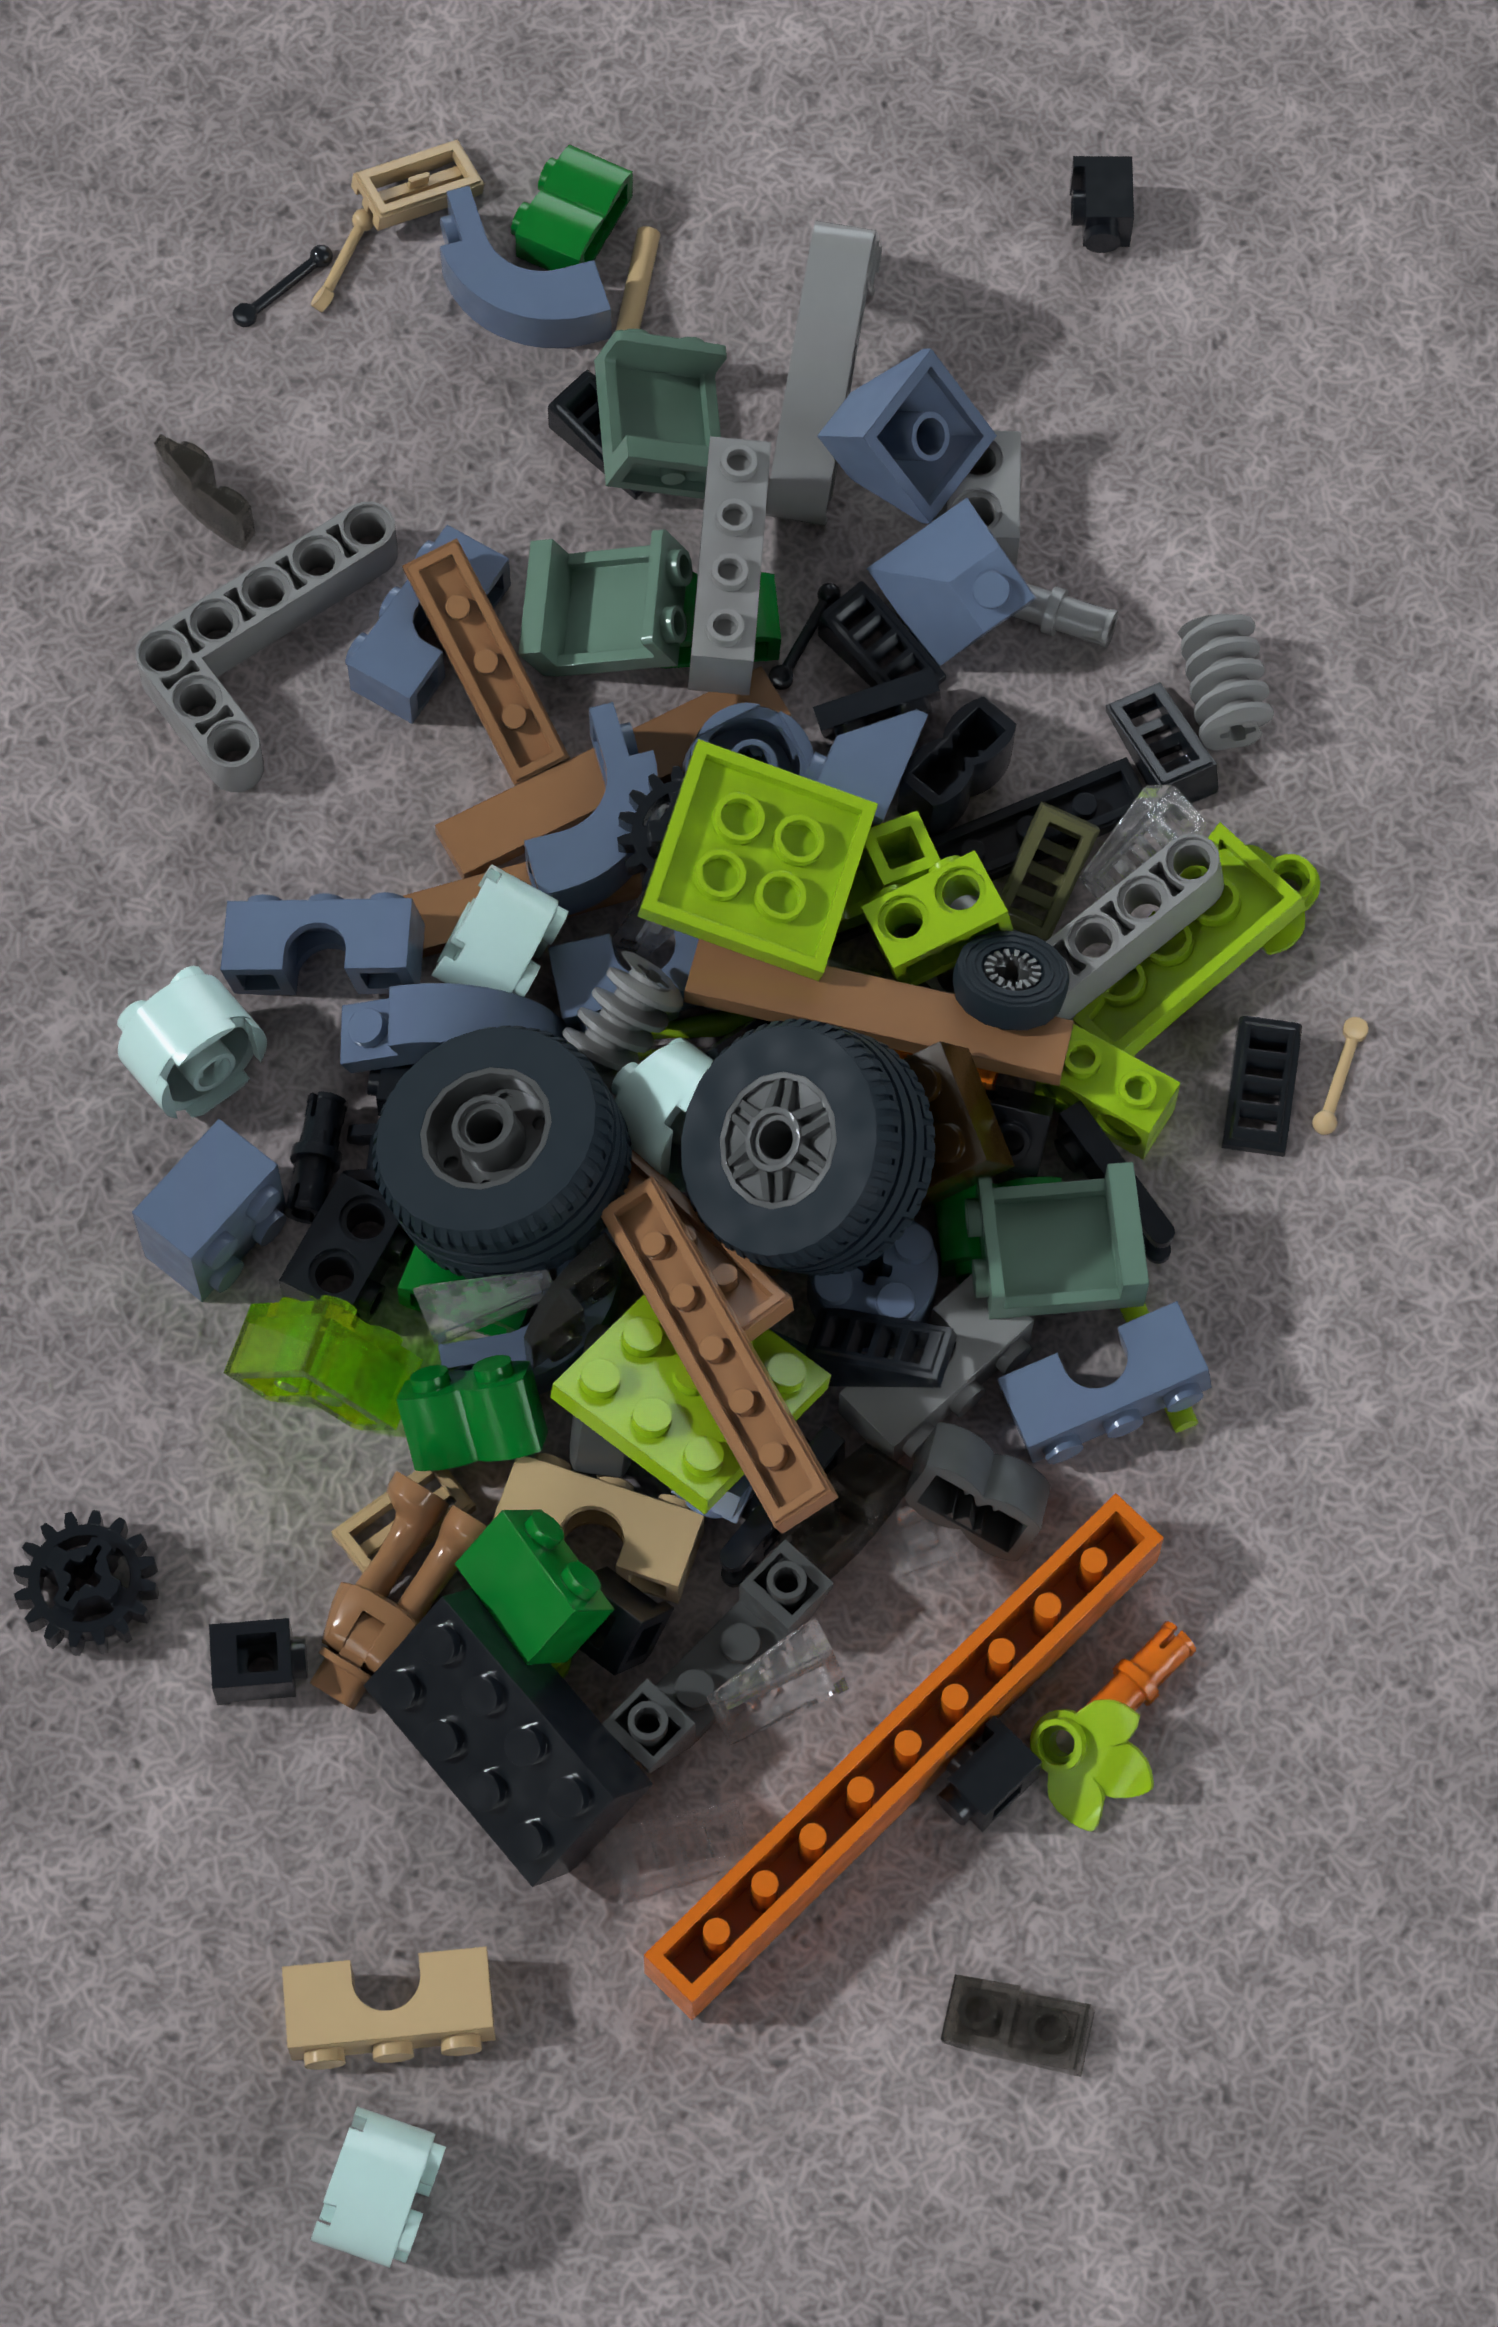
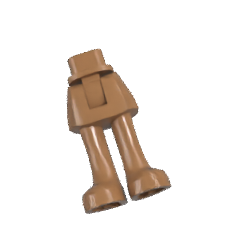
M398 1471L395 1472L390 1480L386 1491L396 1511L390 1532L355 1584L341 1582L333 1598L322 1636V1643L328 1647L322 1646L318 1652L325 1658L309 1682L352 1710L355 1709L366 1691L363 1685L430 1611L441 1591L458 1570L455 1565L456 1561L487 1527L484 1523L452 1505L443 1519L433 1548L397 1603L388 1596L426 1536L437 1525L450 1505L433 1492Z

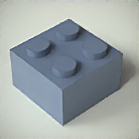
M218 1119L132 1211L144 1256L203 1302L214 1289L222 1293L236 1281L244 1267V1263L241 1260L256 1243L266 1246L280 1233L286 1222V1216L284 1215L286 1202L278 1164L222 1120Z

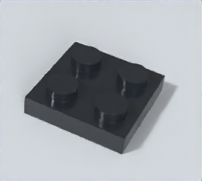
M930 667L814 706L813 709L823 737L826 738L832 735L837 737L838 735L871 725V722L892 715L898 716L916 709L928 715L932 714L931 702L941 699L933 668Z

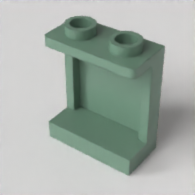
M642 329L617 330L613 333L594 359L606 486L704 499L710 436L721 437L715 375L727 359L725 345L704 342L697 337L674 338L653 335Z
M666 529L653 530L651 544L647 546L567 553L553 539L531 541L518 655L543 676L553 677L678 666L680 643L685 640L687 633V622L683 611L685 589L691 582L693 572L689 552Z
M1133 1162L1107 1164L1104 1179L992 1188L991 1176L977 1178L975 1198L965 1199V1220L968 1237H979L982 1258L972 1259L973 1289L975 1298H987L989 1319L1144 1306L1149 1287V1278Z

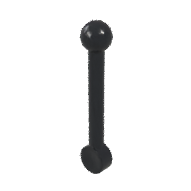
M326 245L313 247L308 260L252 304L242 303L237 305L233 310L235 323L241 327L253 325L259 312L317 267L324 268L329 266L333 259L331 249Z
M825 583L818 589L817 597L819 601L782 665H777L770 670L769 679L775 689L785 690L792 685V671L818 627L819 616L841 597V591L836 584Z

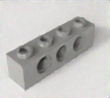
M710 436L688 690L750 695L771 442Z

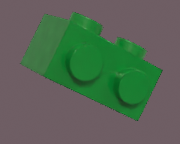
M542 1509L501 1510L455 1563L526 1665L567 1663L615 1610L600 1590L601 1584L597 1575L578 1560L565 1542L564 1532L559 1523Z

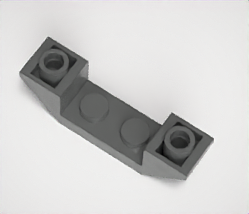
M785 1539L739 1585V1601L656 1685L649 1679H646L602 1723L603 1726L627 1754L647 1773L650 1774L691 1748L788 1650L831 1591L834 1583Z

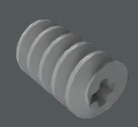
M1242 614L1202 616L1187 622L1177 632L1182 639L1180 649L1182 656L1186 660L1185 674L1191 683L1189 693L1190 698L1195 704L1194 717L1200 726L1198 737L1205 748L1211 750L1245 747L1254 744L1262 736V731L1259 727L1267 724L1274 716L1273 707L1268 703L1262 702L1268 697L1270 691L1269 686L1265 682L1258 680L1263 676L1265 668L1260 660L1254 659L1259 654L1260 644L1255 638L1249 637L1254 633L1256 627L1255 621L1250 616Z
M628 951L621 952L624 959L631 966V970L628 973L615 967H609L606 971L608 978L617 987L614 993L600 987H595L591 992L592 996L602 1007L601 1011L598 1013L585 1007H580L577 1011L578 1017L587 1027L585 1033L571 1027H566L562 1032L568 1043H571L588 1058L611 1093H613V1080L622 1067L632 1062L639 1064V1057L636 1052L645 1053L652 1048L654 1038L651 1032L660 1033L666 1029L669 1021L666 1012L674 1013L683 1006V997L672 980L660 968L648 960Z

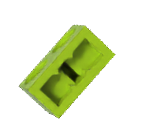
M975 850L962 857L958 855L946 857L935 863L927 874L905 885L893 884L877 892L871 902L861 906L869 932L895 981L916 986L955 967L962 948L976 936L993 931H1014L1008 910ZM964 895H972L978 898L976 903L967 909L956 910L950 907L955 899ZM915 923L921 925L920 930L911 937L897 938L893 936L894 932L904 924Z
M1073 1024L1060 1085L1056 1086L1036 1081L1034 1094L1055 1098L1054 1111L1058 1113L1081 1100L1112 1143L1144 1160L1175 1110L1181 1082Z

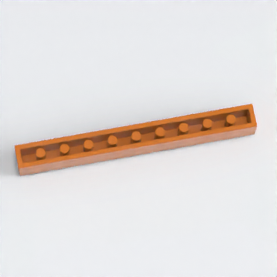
M1115 1493L644 1954V1973L691 2020L695 2019L946 1771L949 1762L963 1747L971 1741L975 1742L983 1734L986 1722L994 1715L999 1718L1158 1561L1164 1537Z

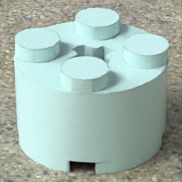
M491 864L478 885L481 889L477 897L468 902L440 954L437 961L439 964L433 970L431 976L444 983L488 987L524 997L541 965L531 960L532 957L539 959L547 945L553 943L569 911L558 906L559 901Z
M199 966L184 968L176 974L169 985L155 993L147 1001L139 1000L130 1004L124 1009L117 1020V1026L122 1031L118 1044L120 1061L164 1113L178 1119L176 1111L186 1110L192 1118L204 1115L241 1089L250 1079L244 1069L253 1055L261 1063L267 1048V1038L264 1031L216 977L205 974Z
M679 1037L649 1055L640 1064L632 1062L622 1067L613 1080L612 1092L616 1095L615 1102L628 1128L627 1133L632 1143L630 1148L658 1173L663 1174L678 1190L687 1192L681 1164V1136L686 1111L699 1081L714 1060L685 1038Z
M357 2106L352 2125L349 2127L323 2201L324 2206L319 2217L320 2220L331 2224L327 2225L317 2221L311 2241L390 2268L393 2259L406 2263L423 2213L410 2209L414 2196L418 2193L429 2197L446 2149L445 2146L433 2142L436 2133Z

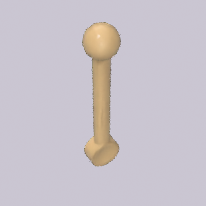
M364 208L356 210L353 214L352 222L354 227L326 281L311 301V306L319 312H323L331 303L334 297L333 291L364 231H369L374 226L372 223L373 213H367Z
M1360 1017L1349 1018L1343 1026V1035L1346 1040L1323 1109L1315 1114L1312 1121L1315 1131L1321 1135H1328L1335 1131L1337 1127V1118L1334 1114L1357 1044L1363 1041L1368 1034V1024Z

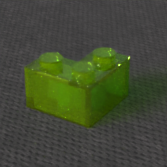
M329 1295L321 1296L318 1301H300L290 1297H282L280 1302L253 1303L250 1305L223 1373L266 1400L273 1402L310 1401L349 1427L358 1430H396L401 1419L396 1398L404 1381L410 1379V1375L420 1369L423 1359L401 1346L403 1339L397 1333L384 1327L369 1325L355 1316L357 1309L343 1299Z

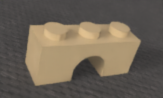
M537 1453L535 1458L524 1456L515 1459L493 1519L501 1510L542 1509L559 1523L564 1532V1539L572 1530L582 1525L599 1524L613 1530L623 1543L615 1566L616 1573L644 1593L679 1604L704 1535L703 1515L691 1510L686 1505L685 1500L677 1496L661 1494L658 1499L634 1492V1486L622 1478L597 1475L595 1479L572 1471L573 1467L571 1464L554 1455Z
M487 1946L418 1953L420 1982L416 1993L405 2005L397 2009L385 2011L373 2009L357 1997L355 1993L354 1972L350 1960L282 1967L287 2048L292 2061L304 2060L306 2069L325 2070L345 2065L346 2055L372 2053L374 2062L395 2063L412 2059L414 2057L413 2049L441 2046V2054L445 2056H464L482 2051V2042L496 2040Z

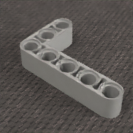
M815 221L768 489L766 516L823 526L827 524L828 501H832L838 462L817 435L851 391L867 295L873 296L875 293V273H879L882 241L876 230Z
M373 501L352 505L153 628L139 640L136 647V661L141 684L146 694L211 780L221 789L229 792H243L253 788L263 775L264 760L260 738L255 727L217 677L381 576L395 564L398 557L395 520L391 511L384 505ZM367 536H376L381 538L378 542L373 544H362L358 542L360 539ZM317 567L331 569L328 573L321 576L307 574L310 570ZM274 598L280 600L277 605L272 607L257 606L260 601ZM215 630H225L230 632L228 635L220 639H209L205 637L207 634ZM163 662L178 663L174 669L169 671L154 669ZM198 706L213 708L208 714L203 716L187 714ZM232 751L247 753L243 759L236 762H228L221 759L225 754Z
M1194 833L1182 835L1172 840L1046 941L1066 961L1069 975L1067 995L1059 1014L1055 1017L1072 1019L1078 1012L1217 902L1224 889V879L1219 852L1211 840L1203 835ZM1199 865L1208 869L1203 876L1197 879H1185L1179 876L1189 866ZM1144 904H1152L1160 908L1149 918L1140 919L1130 915L1135 908ZM915 923L904 924L894 932L893 936L897 938L911 937L920 930L921 925ZM1101 942L1111 946L1107 953L1100 957L1091 958L1082 954L1086 947L1093 943ZM955 967L917 986L955 994V992L945 990L948 983L953 980ZM1004 979L1005 985H1007L1008 981H1011L1012 986H1015V980Z

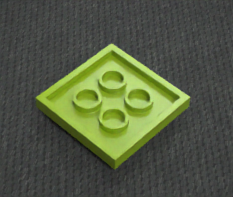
M698 739L637 917L819 982L826 968L878 804Z
M645 1295L638 1299L552 1385L551 1399L703 1514H706L744 1475L742 1468ZM768 1329L751 1341L792 1416L797 1421L828 1389L831 1374Z

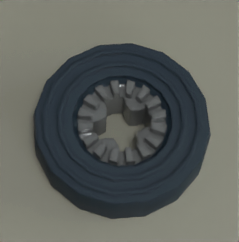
M993 931L976 936L962 948L954 968L953 986L958 1003L967 1014L981 1023L1003 1030H1030L1046 1025L1059 1014L1067 995L1069 975L1066 961L1053 946L1042 939L1018 931ZM1004 979L1015 980V986H1012L1011 981H1008L1007 985H1005Z

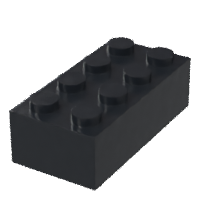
M472 1588L442 1596L363 1685L532 1887L570 1873L653 1785L650 1779L551 1664L526 1665Z

